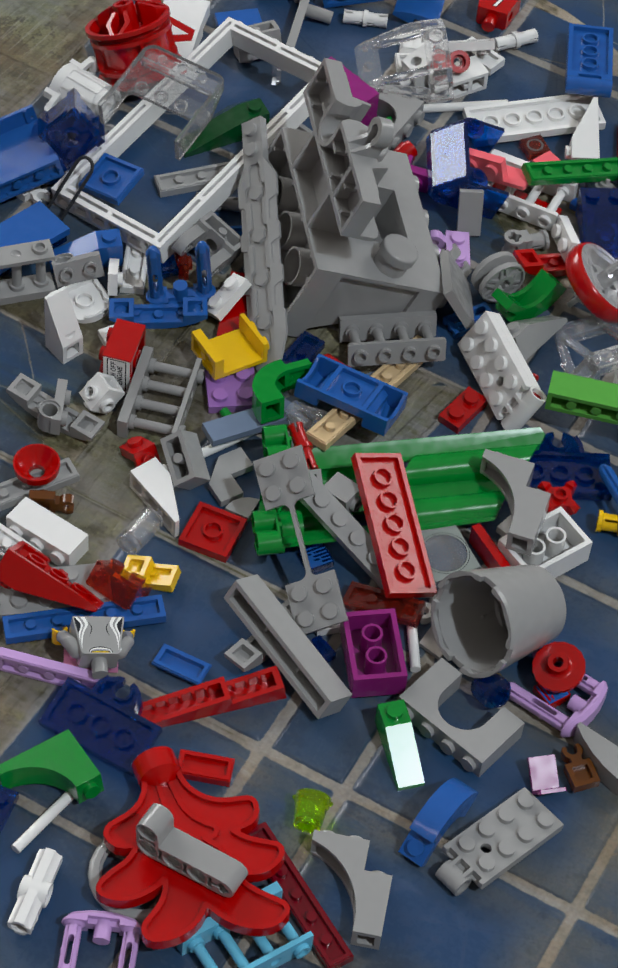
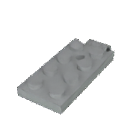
M524 787L443 845L442 851L451 860L442 864L435 876L455 896L463 893L471 881L482 890L562 831L564 824ZM481 847L488 848L490 852L484 853Z

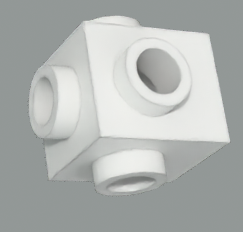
M97 372L87 381L79 394L85 401L84 405L89 411L107 415L115 408V405L125 395V392L114 376Z

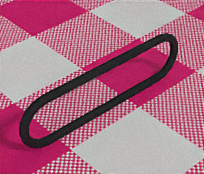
M88 156L78 157L47 205V208L50 209L77 164L83 159L88 160L91 169L62 214L61 221L69 212L94 171L93 160Z

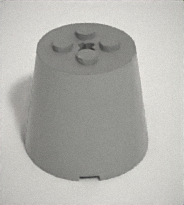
M537 565L470 569L451 573L438 584L437 596L435 599H432L431 603L432 629L442 654L447 661L452 660L460 668L459 672L473 678L492 676L551 642L561 633L566 620V602L559 583L546 569Z

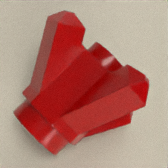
M570 480L563 487H552L550 482L542 481L538 485V489L551 493L547 513L561 506L571 516L580 509L579 505L572 499V495L577 488L575 481Z

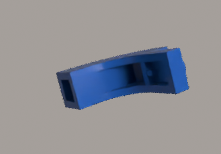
M457 778L447 780L435 791L409 827L411 831L398 852L420 867H424L444 833L456 819L465 817L479 792Z

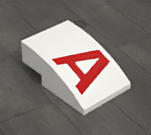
M163 1L164 4L169 6L171 13L169 18L174 41L183 60L198 47L203 37V29L210 16V1Z

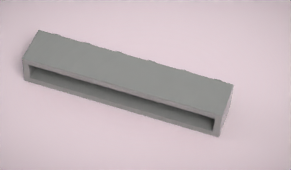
M258 574L235 580L223 598L317 719L340 712L351 698L352 693Z

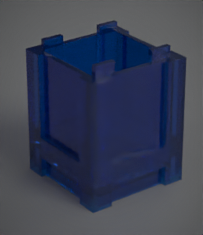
M73 88L54 107L38 115V136L43 142H47L62 158L63 164L70 170L78 157L84 156L95 146L99 147L105 142V123L99 115L96 116L80 98V93ZM67 133H76V138L74 140L70 139Z

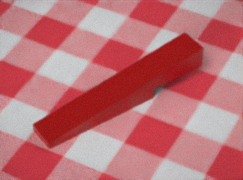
M275 665L229 681H225L224 676L120 709L119 712L128 736L277 701L287 697L279 670Z

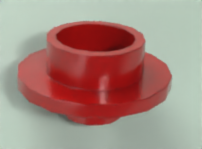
M552 642L544 645L536 653L532 661V672L536 682L543 689L553 693H564L574 689L582 682L586 673V662L582 652L574 645L567 642ZM557 661H561L563 665L560 667L554 666V663Z

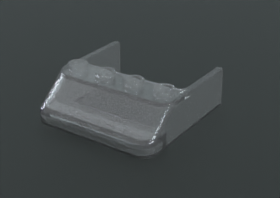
M148 45L142 49L98 104L100 123L105 124L128 95L142 98L189 121L174 140L175 157L177 160H180L211 121L224 91V79L220 74L160 46Z

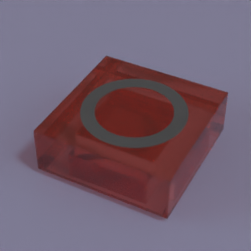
M541 134L520 139L519 146L528 161L550 150Z

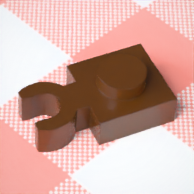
M45 489L29 490V499L54 514L55 511L65 514H72L74 511V495L72 494L56 496V491Z
M579 743L575 744V754H569L566 747H562L560 756L563 762L566 763L563 771L573 793L598 787L601 780L591 759H582L583 749Z

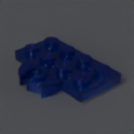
M554 432L547 433L539 450L534 452L529 461L535 463L529 487L538 489L537 487L542 481L550 482L552 487H563L566 482L573 480L577 484V488L572 495V499L611 500L612 495L599 475V466L601 464L611 466L610 454L584 453L583 443L577 435L573 437L564 432L561 439L564 447H555L552 444Z
M107 675L100 679L92 689L68 676L38 721L40 726L57 735L69 729L85 751L132 777L135 775L132 770V763L135 758L142 752L152 748L163 732L162 727L140 716L143 710V698L135 683L130 686V693L127 697L118 698L116 696V692L124 687L126 683L125 677L120 676L109 677Z

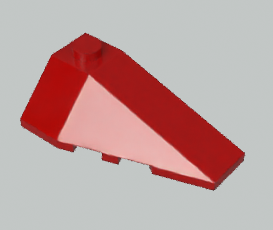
M23 540L8 548L0 561V585L6 589L12 588L16 591L92 612H97L104 605V602L83 585L76 582L72 584L68 581L67 572L63 569L52 568L49 565L51 560L46 555Z

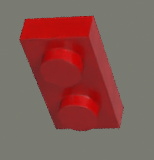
M468 386L438 415V422L458 434L487 406L488 402L483 395Z

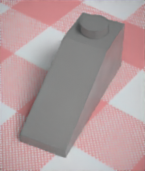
M547 315L513 321L506 326L526 361L568 321L565 317Z

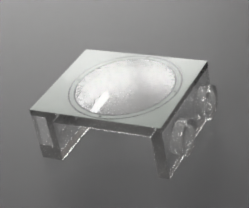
M456 525L421 530L437 593L439 590L438 584L447 575L460 570L481 569Z

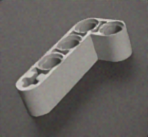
M152 804L136 825L137 846L145 855L224 897H232L248 875L247 868L238 860L175 828L173 814L161 804Z

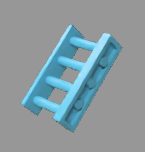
M277 881L261 889L282 899L283 889ZM209 916L205 919L197 933L187 941L177 945L176 948L182 956L189 952L195 953L204 968H218L205 948L206 943L216 938V940L220 939L238 968H277L294 958L300 959L306 956L312 949L314 935L309 931L299 937L288 921L281 931L289 943L274 950L266 936H252L264 956L249 963L231 936V930L221 926Z

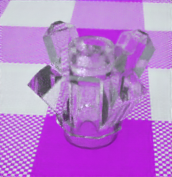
M294 400L284 411V416L287 418L286 421L289 422V425L294 423L296 428V422L301 421L305 433L327 414V411L307 406L298 400Z

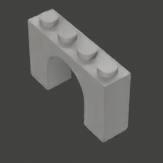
M377 79L371 86L379 93L377 115L383 118L391 116L393 122H395L393 138L388 146V150L393 151L405 137L408 138L411 135L416 124L419 125L423 121L425 112H423L424 101Z
M441 658L405 690L398 700L404 699L412 724L419 729L424 737L432 739L445 754L452 755L458 760L465 770L473 772L476 776L480 777L521 738L525 723L508 709L502 707L488 722L476 729L463 730L448 724L440 715L438 708L459 689L462 673Z

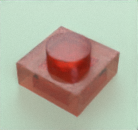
M175 252V266L179 280H189V270L193 269L191 255L187 256V254L180 256Z

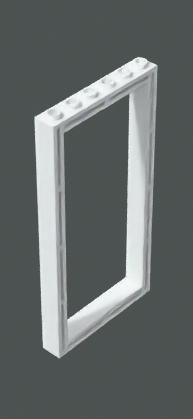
M228 17L85 156L90 157L94 165L104 153L118 158L233 45L308 82V84L322 62L281 43L275 38L263 34L259 30L245 25L241 21ZM307 85L266 125L268 148L282 126L297 129L309 117L303 94ZM243 149L159 233L81 191L69 212L101 230L119 228L122 231L120 232L122 241L144 254L149 246H156L160 250L161 263H164L175 252L172 249L175 241L211 210L215 212L238 188L244 167ZM83 159L77 164L54 201L57 206L66 210L79 189V182L91 169L88 160ZM67 173L51 188L53 196Z

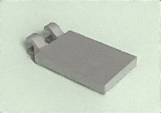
M456 243L452 244V250L445 251V249H441L439 253L443 294L464 327L468 329L475 324L471 287L467 280V277L472 272V268L467 261H464V266L460 269L456 259L460 256L461 251Z

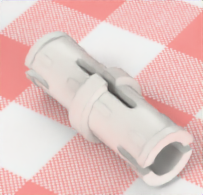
M344 9L343 23L362 25L365 28L367 26L387 28L388 14L369 12V10L365 9L364 11Z
M533 28L523 32L513 31L509 35L495 37V51L498 52L508 48L518 49L522 45L538 42L537 30Z

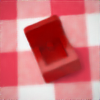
M142 436L132 437L127 440V443L119 446L121 455L133 461L135 467L154 457L161 463L155 443Z

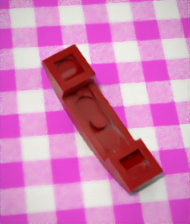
M533 248L514 250L512 253L524 271L536 276L541 269L549 272L554 277L567 275L565 262L560 253L537 255Z

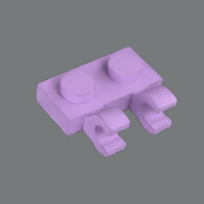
M430 230L432 243L438 246L439 253L441 251L440 248L445 249V251L452 250V244L456 243L461 251L460 256L456 259V263L460 269L464 266V261H467L470 265L469 232L446 230L445 235H443L439 230Z

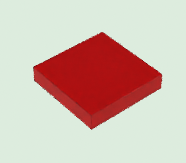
M200 501L181 533L178 545L226 563L247 526V519Z

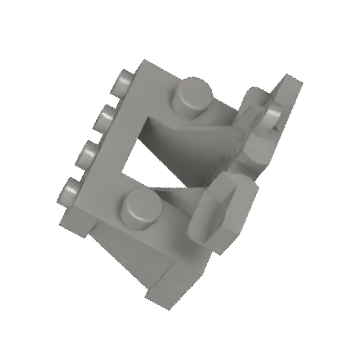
M324 58L303 92L313 132L310 133L282 126L268 148L269 162L278 175L279 194L277 196L278 219L281 222L282 237L280 238L281 264L284 265L283 294L284 308L287 310L288 336L298 338L303 336L307 328L339 324V316L430 311L442 308L447 303V299L443 294L442 274L438 263L439 248L436 244L432 243L428 229L429 214L427 210L422 208L418 194L419 179L412 173L407 154L388 150L394 134L392 120L376 116L371 120L369 126L361 123L371 104L352 97L342 62Z

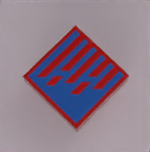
M539 684L533 686L532 690L537 698L553 708L570 700L571 697L569 691L553 693L543 689Z

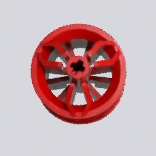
M119 0L98 14L85 26L86 36L90 38L100 74L98 78L112 85L118 91L133 92L135 89L136 92H147L154 89L183 61L174 41L169 18L171 14L168 5L159 2L134 0V4L133 0Z

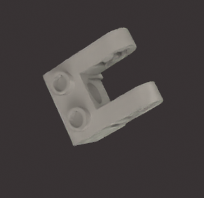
M211 210L199 219L193 227L183 233L172 246V249L177 254L183 256L193 249L199 241H205L210 247L212 277H214L235 261L241 252V236ZM206 270L202 271L203 277H206Z

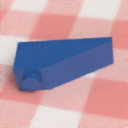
M119 228L94 231L53 249L55 256L62 253H71L73 256H78L99 250L103 268L109 267L110 258L119 259V266H123V244ZM49 261L51 273H54L52 261Z

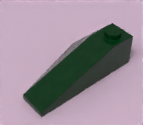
M260 98L229 105L177 138L176 144L184 157L187 158L242 141L241 124L262 116L266 119L267 125L270 112Z

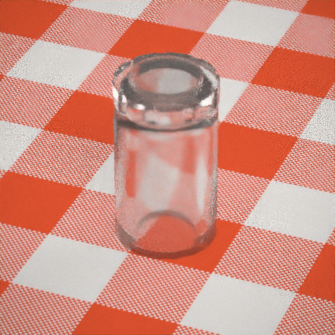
M145 507L116 538L118 546L129 555H137L164 525L162 517L154 509Z

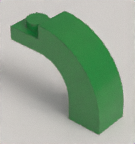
M541 269L533 280L520 291L509 294L497 288L491 296L498 301L495 304V309L511 323L513 321L535 318L542 314L559 299L567 288L552 274Z
M308 358L288 364L279 359L265 365L256 373L252 382V410L261 424L284 418L285 397L281 393L294 389L296 381L305 377L309 372L312 363Z

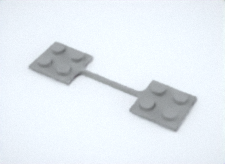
M302 445L253 461L265 511L281 506H287L290 509L306 575L300 581L285 585L294 621L305 635L348 621L335 569L318 575H314L311 572L294 507L297 501L315 495Z

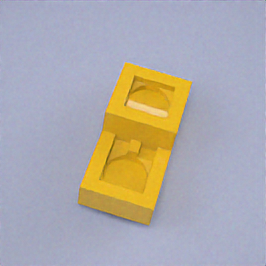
M127 555L119 576L121 579L142 587L173 592L181 570L179 565L156 564L151 556Z

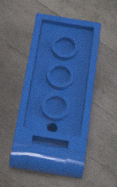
M569 23L565 93L610 98L613 84V28Z

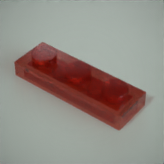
M354 581L351 582L343 598L345 608L354 611L395 608L397 622L417 628L426 610L425 601L415 598H386L383 589Z

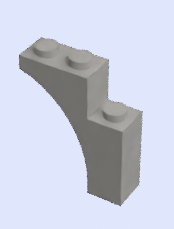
M485 449L482 456L480 473L489 478L500 489L508 502L511 512L512 523L508 531L505 548L531 556L549 508L551 493L529 487L535 463Z
M314 830L310 853L324 861L335 871L345 885L351 900L353 931L350 945L379 950L392 875H387L378 870H365L370 840L356 835L345 836L335 834L330 830Z

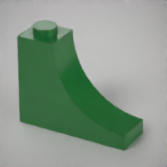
M69 729L0 764V788L3 792L21 785L46 784L68 792L80 804L104 791L101 773Z

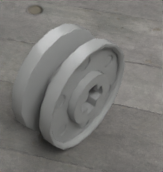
M500 251L485 258L475 268L471 276V282L474 288L479 291L484 301L496 303L498 301L491 296L497 288L509 294L515 293L524 282L526 273L512 253Z

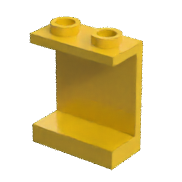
M244 313L239 316V329L212 339H208L201 329L191 332V350L198 358H202L203 366L214 380L267 362L269 342L265 336L259 333L255 323L250 321Z

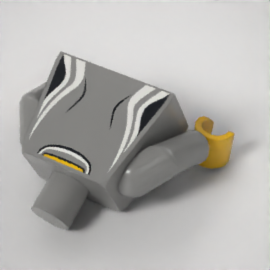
M72 616L69 632L67 626L63 627L61 631L52 628V643L62 645L69 655L76 659L78 667L92 668V677L94 679H105L108 677V668L117 667L118 660L125 658L134 645L135 629H132V631L123 630L124 617Z

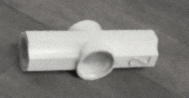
M50 848L39 849L29 874L24 875L21 880L17 901L7 922L8 927L17 934L31 935L42 908H46L50 901L54 886L53 882L63 861V857L56 850Z

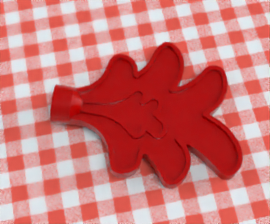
M153 747L138 755L132 763V770L141 788L140 796L129 811L108 822L103 831L104 844L108 850L116 855L127 857L107 871L97 882L96 897L98 901L109 907L124 909L142 905L161 894L156 906L145 918L141 926L142 942L151 949H166L187 941L197 933L207 916H210L218 924L233 932L248 936L273 935L282 930L290 918V906L287 901L249 883L264 881L275 875L281 869L285 857L284 846L280 842L247 835L256 828L260 818V809L256 798L249 795L214 797L196 790L184 778L175 753L170 747ZM152 804H161L173 814L175 828L229 855L247 868L248 875L232 897H224L145 855L138 848L136 825Z

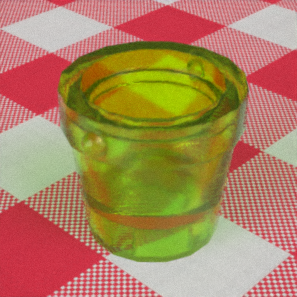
M303 788L297 790L296 794L292 796L295 802L293 826L306 833H313L314 830L320 831L327 811L333 806L330 796L315 789Z

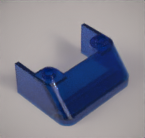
M466 118L432 130L426 138L428 192L431 198L438 203L458 209L460 189H483L482 217L492 219L509 197V192L488 186L485 173L480 169L470 167L469 148L490 153L505 132L504 128L476 118Z

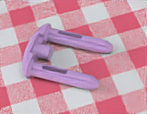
M539 648V649L535 650L534 652H532V656L535 657L536 653H537L541 648ZM557 661L554 663V666L560 667L563 665L561 661ZM585 674L582 682L576 687L591 697L586 701L576 694L573 695L567 704V708L574 712L571 717H567L514 682H509L511 685L510 695L505 696H508L515 703L561 731L560 736L566 738L575 735L577 725L580 722L587 726L593 721L606 699L608 686L606 681L598 682ZM502 683L500 688L503 694H506V688Z
M98 910L74 911L62 919L61 923L65 926L57 968L76 967L82 931H88V929H94L92 941L98 945H108L111 932H118L119 936H123L117 968H124L128 949L132 950L129 968H135L140 937H142V925L137 920L122 914ZM70 941H73L70 962L65 964L68 944Z

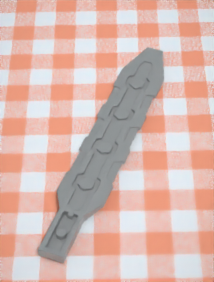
M262 116L241 124L244 167L238 185V202L242 220L241 252L244 254L245 278L252 284L244 294L246 295L247 317L255 323L259 333L265 336L269 342L267 362L256 365L257 372L265 365L283 359L288 336L287 310L284 308L283 294L284 265L281 264L280 238L282 237L281 222L278 219L277 196L279 194L278 175L269 162L266 119Z

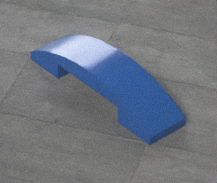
M183 297V304H134V298H109V320L116 322L118 318L146 325V329L183 327L208 319L207 297Z

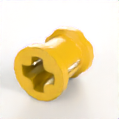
M599 509L596 532L600 533L603 530L615 532L618 535V515L604 513V510Z

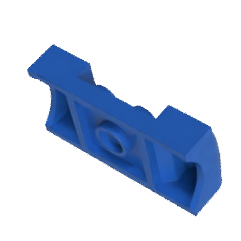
M318 354L305 377L296 381L294 396L315 406L322 400L362 418V427L384 436L405 409L408 393L322 354Z

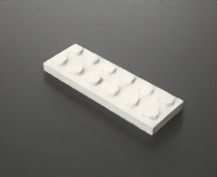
M567 94L463 107L462 114L474 146L572 134L575 132L595 96ZM598 105L599 130L605 129L606 121Z

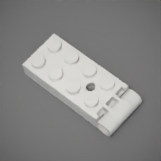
M485 311L459 341L458 346L496 419L502 420V427L505 430L521 429L544 404L547 397L540 389L501 315Z

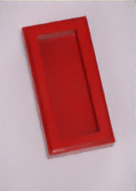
M180 749L178 762L185 779L230 787L235 765L234 758Z

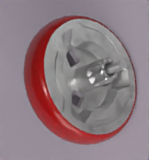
M579 243L568 252L565 259L566 274L575 292V298L570 300L567 305L571 308L579 302L582 305L584 304L600 320L610 324H617L618 261L595 243Z

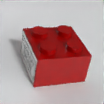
M117 318L114 327H109L106 346L102 345L100 349L99 360L102 363L99 372L114 376L123 391L127 393L143 347L145 346L146 325Z

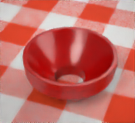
M30 444L17 451L13 459V469L16 477L23 483L32 486L45 485L52 482L59 474L60 457L53 448L47 445ZM34 469L44 471V475L41 477H33L29 473Z

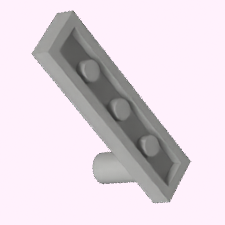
M300 0L286 45L295 48L305 16L330 24L334 12L309 4L310 0Z

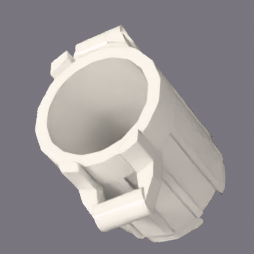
M89 56L82 63L71 59L69 61L71 63L64 65L54 76L49 88L46 87L43 96L49 100L44 107L47 120L52 122L65 111L73 117L82 120L83 123L92 126L95 122L106 124L114 114L111 107L114 100L119 101V93L112 85L95 76V73L98 72V65L94 56Z

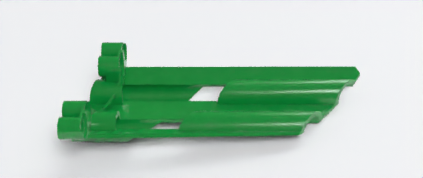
M287 424L262 426L264 457L291 448L292 439L291 436H288ZM541 427L338 445L330 446L326 451L316 447L312 449L316 464L321 469L323 485L337 472L357 483L351 461L354 453H401L403 463H408L405 470L421 530L495 521L506 498L489 478L480 473L482 456L485 449L529 462L534 452L539 450L546 434ZM260 493L259 510L251 511L256 554L258 556L285 553V548L299 546L290 509L287 506H281L265 511ZM297 501L294 507L304 545L336 542V539L300 501ZM363 505L357 512H352L351 515L365 514ZM368 525L362 526L369 533Z

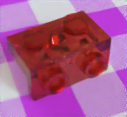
M116 559L97 560L86 580L88 586L125 610L131 608L136 597L149 595L153 587L145 583L146 579L142 575L128 572L124 569L125 565Z

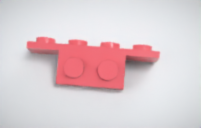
M464 147L461 152L453 151L443 163L445 169L519 190H525L529 185L521 169L506 165V158L469 147Z

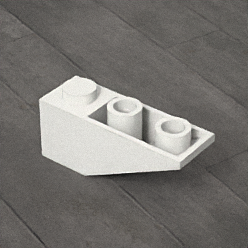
M63 286L44 297L45 346L62 364H65L83 353V336L67 288Z

